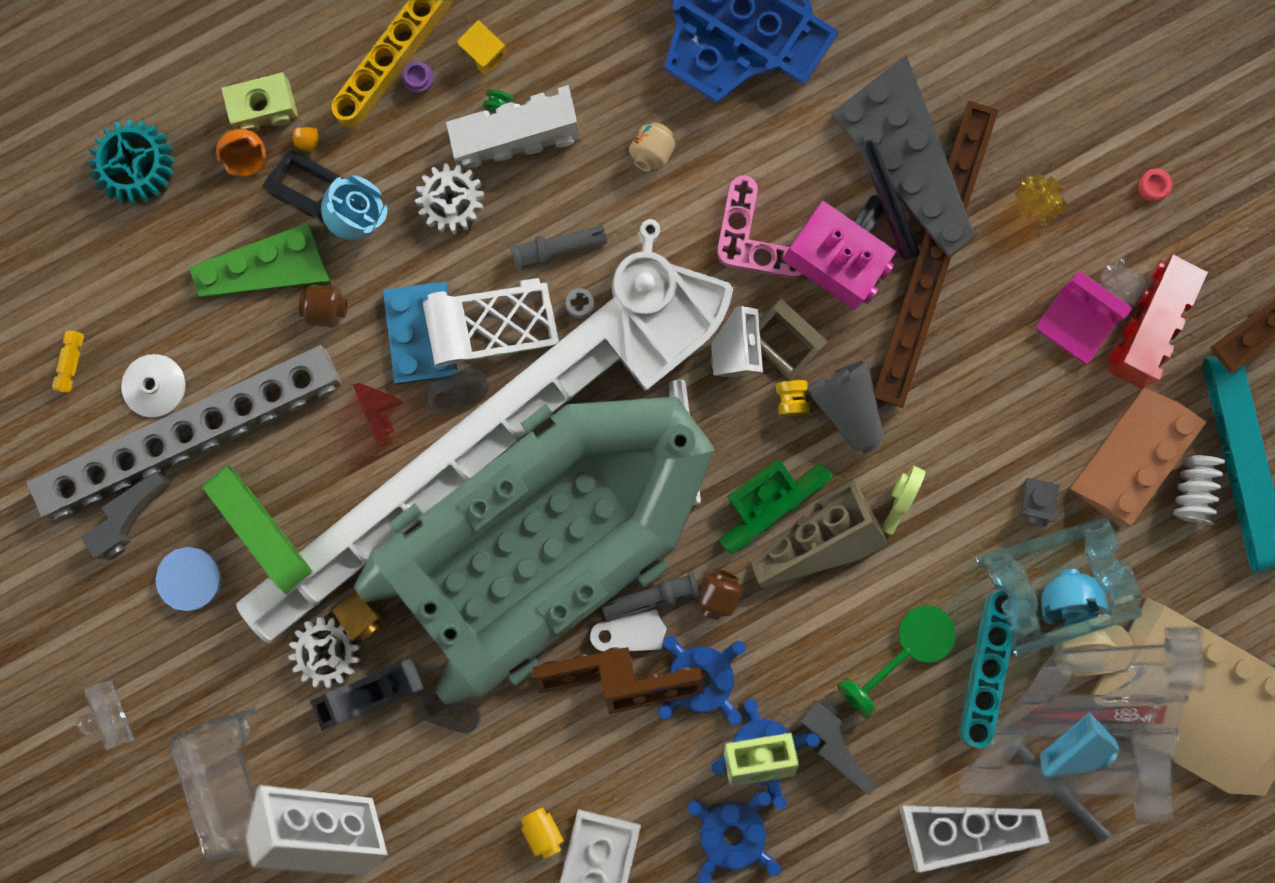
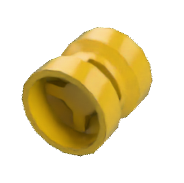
M794 380L776 383V394L780 396V404L777 406L778 416H799L810 413L809 403L805 397L808 391L807 381Z

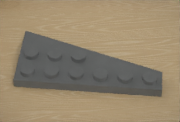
M905 55L831 114L859 150L862 142L869 139L877 140L899 199L950 259L975 239V235L908 57Z

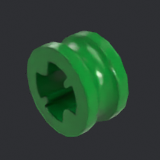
M488 89L486 92L488 100L484 101L483 107L496 113L497 108L513 102L514 97L500 90Z

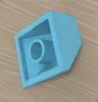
M1089 712L1040 753L1042 772L1046 777L1091 772L1095 771L1099 766L1105 768L1118 755L1116 753L1119 751L1117 741Z

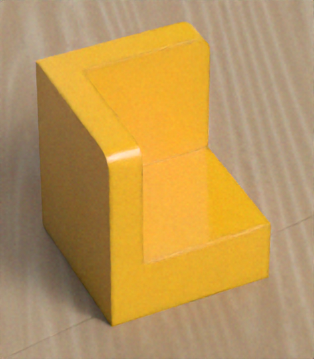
M479 20L458 40V45L475 61L477 69L486 77L508 55L505 44Z

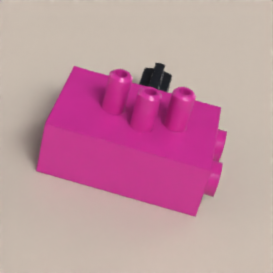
M873 194L870 196L854 222L825 201H822L782 258L784 262L854 310L862 302L868 304L878 291V288L874 286L879 278L884 280L894 266L890 260L896 251L869 233L884 211L878 195Z

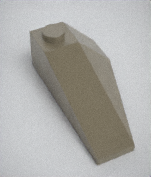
M855 480L825 495L818 501L820 505L818 509L808 518L803 515L796 521L798 527L786 537H778L751 562L761 588L860 560L888 545L878 520Z

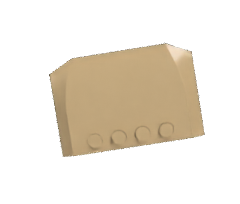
M1144 598L1126 630L1134 644L1133 656L1129 664L1119 671L1102 674L1090 697L1098 706L1167 705L1163 723L1109 725L1225 793L1266 796L1275 779V668L1167 606L1149 598Z

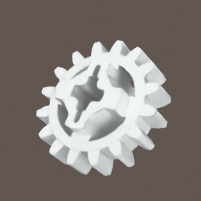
M444 164L443 172H439L433 167L432 173L434 176L429 178L423 175L422 179L426 184L425 187L417 186L416 188L417 192L422 195V197L415 199L417 206L424 207L419 211L421 218L429 216L426 223L430 228L438 223L440 233H443L446 227H450L452 233L456 234L457 226L459 225L468 230L467 221L470 219L477 222L478 218L475 211L484 210L483 205L478 202V200L485 198L484 192L476 191L482 186L479 179L471 181L473 178L472 171L468 170L465 174H462V167L458 164L454 171L450 170L448 164ZM454 180L464 183L469 189L459 188L455 185ZM442 183L436 191H432L437 184ZM453 193L455 198H453L452 204H447L445 200L448 199V194ZM465 206H469L467 210L459 216L460 211ZM431 208L435 210L441 209L445 213L446 218L440 217Z
M323 617L317 618V626H314L310 621L305 622L307 631L296 630L295 634L299 641L290 642L289 644L290 647L296 649V654L288 656L289 660H297L298 663L292 669L293 672L303 671L304 674L301 678L303 682L313 678V687H319L322 680H324L326 688L333 687L334 678L339 684L344 683L343 673L353 675L355 671L350 667L351 663L360 662V659L353 656L354 651L361 649V645L352 644L351 638L347 635L342 625L336 627V618H330L327 625ZM319 631H331V634H328L325 639L320 640L318 637L313 636ZM342 642L345 645V658L341 655L340 644ZM329 645L328 653L331 657L321 659L322 652L319 650V647H327ZM305 648L309 651L310 660L306 662L304 656ZM326 665L336 669L331 674L318 673Z

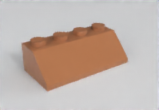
M1143 388L1069 490L1120 528L1131 526L1203 428L1206 421L1181 403Z

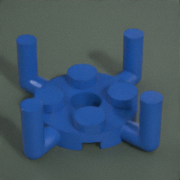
M666 636L663 644L675 658L670 673H675L681 668L688 667L693 669L700 667V669L708 671L711 681L704 688L705 694L664 702L658 709L659 716L662 719H668L671 713L681 705L697 712H706L718 708L730 723L738 724L741 721V715L728 701L734 684V675L730 662L739 654L745 652V643L734 641L722 653L704 646L685 650L673 636Z
M747 698L743 702V707L748 723L739 729L732 743L788 734L790 732L776 721L760 719L757 702L752 698ZM811 731L792 736L795 752L796 749L804 746L815 747L820 741L819 736ZM724 757L714 759L711 762L710 767L714 774L720 775L726 770ZM784 778L754 783L767 785L771 802L777 809H783L786 806V799L783 796L779 783Z
M758 790L747 805L740 802H728L717 805L711 810L697 799L689 800L687 804L689 813L697 815L703 820L700 837L703 850L708 856L697 872L699 883H711V875L718 866L739 870L752 864L754 861L766 868L771 876L775 877L781 873V867L777 860L763 850L766 841V831L758 812L762 806L768 805L771 801V797L766 790ZM730 826H736L742 831V839L737 844H729L724 840V831Z

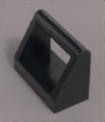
M291 149L268 175L262 188L272 197L324 223L321 214L322 198L319 202H316L282 184L292 165L329 184H332L336 178H346Z

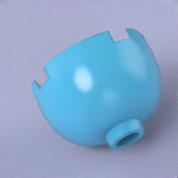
M350 175L348 179L336 178L326 190L322 198L321 214L327 228L337 237L358 241L370 237L386 219L387 205L383 206L379 198L382 194L371 182L361 177Z
M1067 569L1060 572V576L1053 578L1045 586L1041 595L1043 620L1048 624L1055 625L1054 619H1066L1064 626H1076L1101 620L1100 613L1102 612L1106 616L1109 614L1107 598L1102 585L1098 580L1087 574L1080 573L1077 569Z

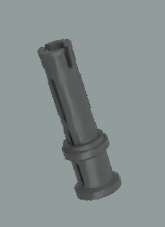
M603 224L546 240L544 237L538 236L532 242L520 245L515 243L509 244L516 271H520L523 266L538 262L547 264L551 257L607 244Z
M689 571L687 576L668 581L667 578L663 579L662 582H659L660 585L650 589L608 600L602 605L606 621L609 622L665 604L666 607L670 606L671 608L675 606L676 602L693 597L696 599L700 593L693 571Z

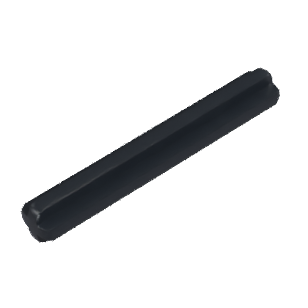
M876 139L866 140L859 146L901 257L905 260L911 259L919 254L918 247Z

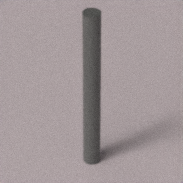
M1015 739L1008 748L1101 842L1108 839L1111 833L1055 776L1046 777L1042 772L1041 762L1018 739Z

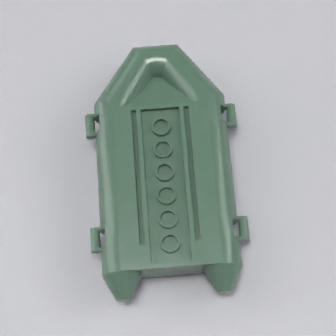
M677 397L568 404L555 414L545 404L520 423L528 435L424 514L416 504H413L389 523L396 535L369 555L354 589L365 603L400 596L449 658L434 689L446 705L482 698L508 677L517 686L533 674L532 667L541 666L535 658L541 651L638 578L641 584L646 587L670 568L663 558L676 549L715 451V447ZM548 418H551L553 423L535 436L532 430ZM419 517L421 523L405 535L401 530ZM656 558L658 559V562H656L645 572L640 574L639 571H641L644 567H646ZM526 658L529 659V661L513 673L510 671Z

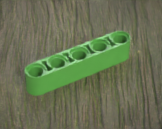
M229 465L223 467L202 486L271 580L285 594L288 595L313 573L310 566L256 496Z

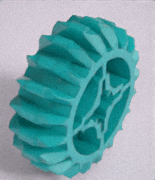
M127 119L125 127L119 122L114 121L115 130L112 132L108 128H103V132L106 135L105 138L102 140L100 137H94L95 142L99 146L98 148L89 149V153L96 158L87 161L88 166L94 169L90 173V177L98 181L96 187L100 191L105 190V196L109 199L116 197V201L124 204L128 199L132 205H137L139 196L147 203L150 201L149 193L151 192L157 197L160 196L161 193L157 188L160 185L169 187V183L164 179L165 176H174V171L167 166L176 163L175 158L169 155L173 152V147L170 144H166L168 138L163 133L158 134L159 130L154 125L147 127V124L142 120H139L137 125H135L131 119ZM130 141H145L150 143L152 147L146 150L143 147L135 149L130 144ZM118 149L117 155L111 159L114 152ZM131 155L135 158L132 160L133 170L129 167V165H131ZM153 165L150 173L145 177L146 170ZM116 175L120 177L129 175L134 184H119L114 182L112 177Z

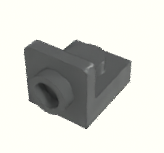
M1027 478L1025 480L1019 516L1028 518L1027 524L1039 527H1046L1047 523L1056 522L1058 515L1054 513L1060 485Z

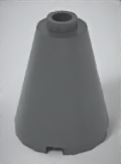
M859 361L836 370L832 376L828 378L824 376L808 387L810 396L855 451L862 450L863 454H867L881 446L880 441L884 438L869 367L866 362Z

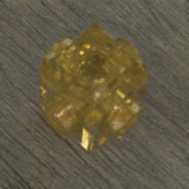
M1040 172L1034 177L1029 176L1022 181L1018 187L1019 190L1015 193L1020 201L1016 207L1028 220L1034 217L1043 228H1046L1069 208L1060 195L1064 191L1053 177H1049L1046 180Z

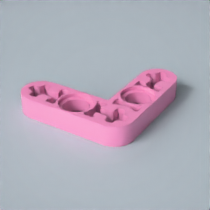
M749 176L736 177L729 187L717 249L719 262L724 266L787 279L800 278L803 274L797 270L795 272L790 271V265L780 263L779 269H774L777 252L782 253L780 259L782 260L790 247L749 239L758 186ZM741 184H746L747 190L751 191L752 194H746L743 207H731L730 204L737 205L739 199V192L734 191V189H740ZM735 213L743 215L746 219V226L740 230L733 229L728 223L729 217ZM725 233L733 237L744 236V240L737 238L735 250L740 252V255H735L733 260L727 259V253L722 252L723 249L729 248L731 237L724 236ZM758 250L768 251L771 255V262L766 266L757 265L753 259L754 253Z

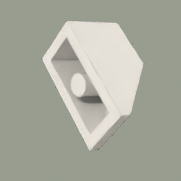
M739 306L733 310L711 343L712 354L710 356V363L713 368V375L731 378L763 372L758 309Z

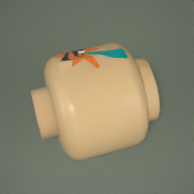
M652 122L638 129L629 147V153L634 159L636 167L649 172L651 169L660 170L666 166L675 148V141L672 137L673 133L669 128L660 123Z

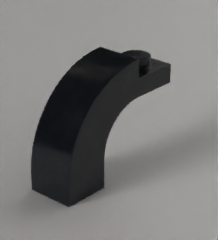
M412 658L359 681L325 693L310 700L320 728L323 731L424 688L420 681V673L414 666Z

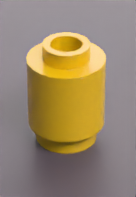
M544 807L520 819L523 824L521 830L534 856L541 854L543 859L561 850L559 844L564 840L551 814L546 813Z

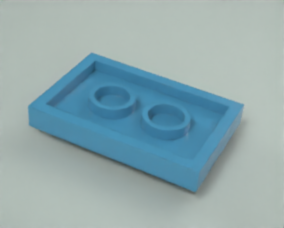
M447 282L383 290L394 383L400 385L459 377L458 364L435 366L422 304L428 300L427 295L431 293L446 292L447 296H449Z

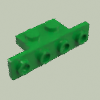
M778 458L726 496L742 521L721 536L718 541L729 554L742 550L753 537L760 532L769 530L776 520L785 513L797 509L802 500L810 494L822 490L827 482L832 479V474L821 464H817L794 481L784 464Z

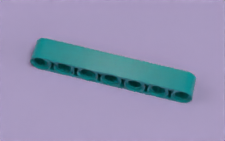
M1216 356L1205 357L1203 359L1204 378L1248 562L1255 574L1275 570V490L1245 366L1243 364L1236 371L1229 374Z

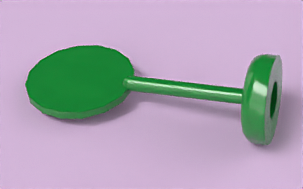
M923 605L908 611L902 618L898 630L899 642L903 651L862 688L853 680L847 678L837 684L838 691L859 715L868 719L874 713V704L867 693L908 656L919 662L930 663L937 662L948 655L953 648L956 635L953 622L943 610L935 606Z

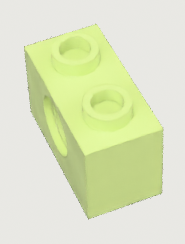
M283 72L222 88L229 121L234 129H247L248 131L256 132L261 126L268 124L281 126L289 123L290 119L298 117L290 83ZM267 100L265 109L254 111V106L258 101Z
M791 733L728 743L725 746L724 760L730 787L795 776L798 761Z

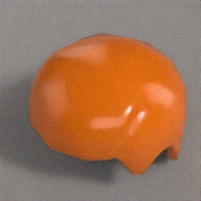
M235 129L228 131L218 139L216 148L217 159L219 163L222 162L228 174L245 177L254 175L264 168L266 163L265 146L262 139L254 132L247 129Z

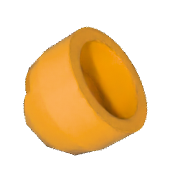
M303 127L292 130L294 145L299 150L309 152L317 146L318 129Z

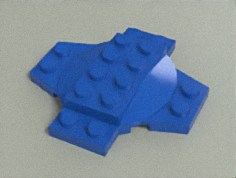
M668 0L672 3L676 28L664 71L716 104L724 100L754 75L771 72L778 73L780 71L805 86L837 38L839 31L813 15L812 3L809 0Z

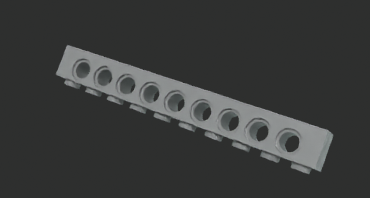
M319 345L26 483L41 517L54 518L55 521H59L73 514L72 509L81 505H84V507L95 505L103 500L102 495L111 491L114 494L123 492L132 487V481L141 477L144 480L154 472L161 473L160 468L169 464L178 466L191 459L189 455L199 450L204 453L217 448L220 445L218 441L229 436L231 439L241 437L249 432L248 427L252 425L271 423L278 418L277 414L287 409L289 412L299 410L306 406V400L312 397L324 398L336 391L335 387L342 383L327 350ZM309 373L311 377L310 384L306 388L299 389L297 387L298 377L301 374ZM280 387L282 392L280 399L276 402H269L268 392L270 389ZM250 400L252 403L251 412L246 416H241L239 413L240 404L243 401ZM215 414H221L223 417L222 425L218 429L212 430L210 427L211 418ZM191 427L193 438L188 443H183L181 433L185 428ZM157 441H162L164 450L160 456L154 457L152 447ZM132 454L134 465L130 470L126 471L123 468V460L127 455ZM99 468H103L105 478L100 484H96L94 473ZM69 482H73L75 493L70 498H67L64 492L65 487Z

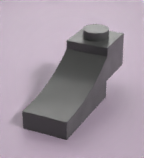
M154 472L101 508L108 519L81 536L94 558H107L109 561L125 551L123 547L131 542L128 535L138 516L159 493L171 485L164 474Z
M814 700L798 720L823 740L815 751L865 793L870 795L877 787V784L865 774L848 751L839 726L843 723L837 718L840 711L827 700H824L822 704Z

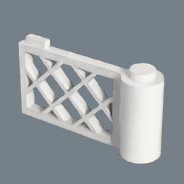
M539 278L520 281V287L457 297L447 296L446 292H435L427 295L428 300L422 303L434 363L437 367L454 365L468 360L553 347L559 342L547 283L540 284ZM540 292L542 306L537 313L522 303L529 293ZM516 295H522L519 300L513 297ZM504 297L515 305L507 318L491 308L497 298ZM484 300H491L488 305L483 302ZM474 302L484 309L476 323L464 315L462 304ZM518 307L533 317L525 331L510 321ZM543 310H544L545 318H543L542 316H540L541 313L543 312ZM487 312L503 323L495 336L479 326ZM536 321L547 327L550 339L539 341L529 334ZM466 324H468L470 327H472V329L470 330L469 333H468L467 325H466ZM506 325L521 335L516 345L508 346L498 339ZM475 330L490 340L485 350L472 352L469 338ZM524 338L530 341V343L521 344ZM494 343L499 346V348L490 349Z

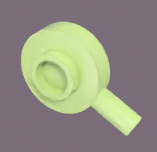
M913 465L908 474L902 473L891 495L895 497V501L882 526L884 532L893 534L903 514L908 511L919 491L926 473L925 470Z

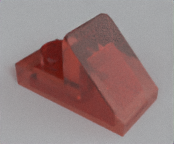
M354 384V390L376 443L381 447L392 443L393 440L390 434L395 432L389 416H382L381 413L402 405L404 402L400 398L364 384Z

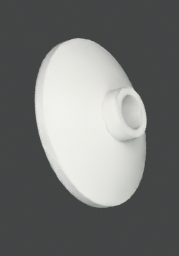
M157 354L145 355L131 363L125 371L121 385L122 395L127 405L134 412L145 417H162L171 413L181 403L186 388L185 377L181 368L170 358ZM149 379H154L155 387L147 390L146 382Z

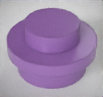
M412 62L404 68L402 82L410 92L423 93L433 83L432 70L423 62Z

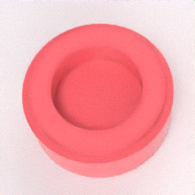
M1151 169L1139 179V193L1147 201H1161L1171 192L1172 179L1162 169Z

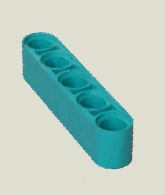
M1009 590L990 592L984 601L959 726L961 740L975 748L988 746L992 742L995 733L1019 611L1018 597ZM1000 595L1004 596L1009 603L1007 611L1003 614L999 613L995 608V600ZM994 627H997L1002 633V640L998 645H992L988 639L989 631ZM988 659H991L996 665L995 674L991 677H986L982 672V665ZM985 691L990 697V702L986 708L979 709L975 703V698L980 692ZM979 723L983 728V736L978 741H972L969 736L970 727Z

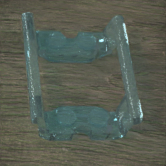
M1097 518L977 556V563L980 569L986 567L994 589L1003 590L1008 595V599L1002 604V609L1012 631V648L1016 656L1142 617L1140 610L1141 594L1138 583L1129 563H1121L1115 558L1114 553L1119 550L1120 543L1112 525L1106 518L1101 520ZM1085 536L1084 551L1098 584L1103 590L1110 593L1112 598L1107 613L1042 634L1036 615L1038 607L1037 598L1025 569L1019 562L1013 559Z

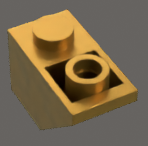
M356 591L332 610L351 640L365 641L373 639L384 629L381 623L387 619L373 601L365 603Z

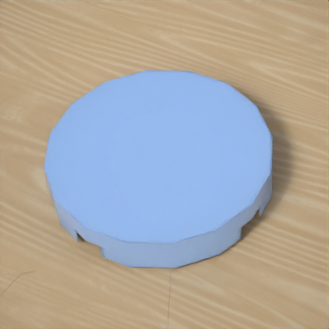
M185 547L175 549L164 557L158 566L155 581L157 591L166 604L177 610L194 611L213 602L220 591L222 575L217 561L212 555L203 549Z

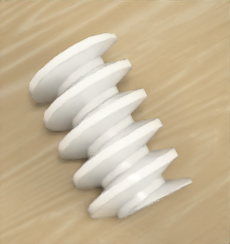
M1193 455L1192 457L1184 458L1181 464L1189 470L1180 472L1179 477L1186 482L1178 484L1177 489L1185 495L1177 496L1175 500L1183 508L1174 509L1173 515L1183 521L1195 524L1214 525L1215 523L1207 520L1206 516L1214 515L1217 511L1208 507V503L1218 502L1219 498L1211 495L1210 491L1221 489V485L1213 482L1212 478L1223 476L1222 472L1214 469V465L1225 464V460L1203 455Z

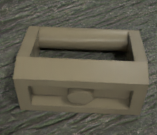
M780 299L759 322L760 332L775 317L811 351L796 368H793L760 337L761 355L789 381H793L826 346L828 341L786 302Z

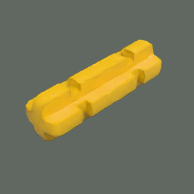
M76 331L65 332L63 340L65 347L61 348L56 368L58 376L54 377L52 389L55 391L69 393L72 389L73 380H71V376H75L80 356L78 348L82 347L84 340L82 333Z

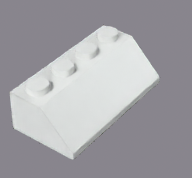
M260 786L257 789L246 835L252 867L366 876L387 856L373 798Z

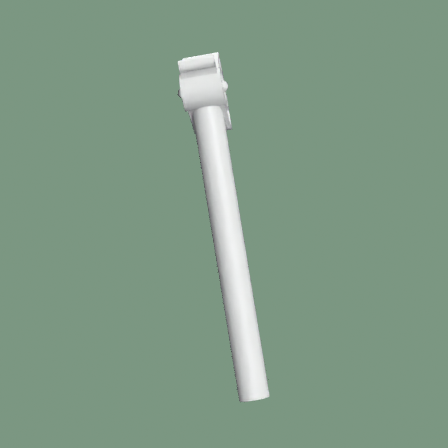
M652 219L644 221L638 232V239L643 244L642 252L631 254L618 266L612 281L613 299L299 552L300 555L310 566L313 573L288 595L280 590L271 578L268 577L238 601L236 606L243 619L263 641L268 644L272 643L275 638L362 569L369 555L396 535L389 525L392 520L413 504H416L424 514L526 436L527 432L521 426V422L545 404L554 413L618 360L621 361L644 391L649 389L714 334L728 310L733 287L729 282L670 264L662 256L653 253L652 245L660 233V226ZM420 518L415 519L401 531L405 534L413 526L421 522Z

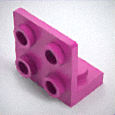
M1078 271L1065 284L1037 323L1035 329L1080 362L1087 364L1115 325L1127 317L1132 307L1084 273Z

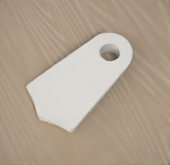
M650 610L596 624L591 630L590 641L600 651H606L613 647H628L629 651L661 650L667 628L660 619L657 610ZM603 630L608 631L611 635L610 641L607 643L601 642L598 637L599 633Z

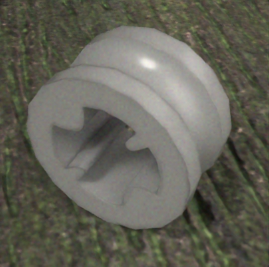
M576 288L568 293L565 303L567 311L572 317L583 319L591 315L594 309V299L588 290ZM577 296H583L584 301L587 299L589 301L588 305H584L582 311H576V306H571V302H576Z

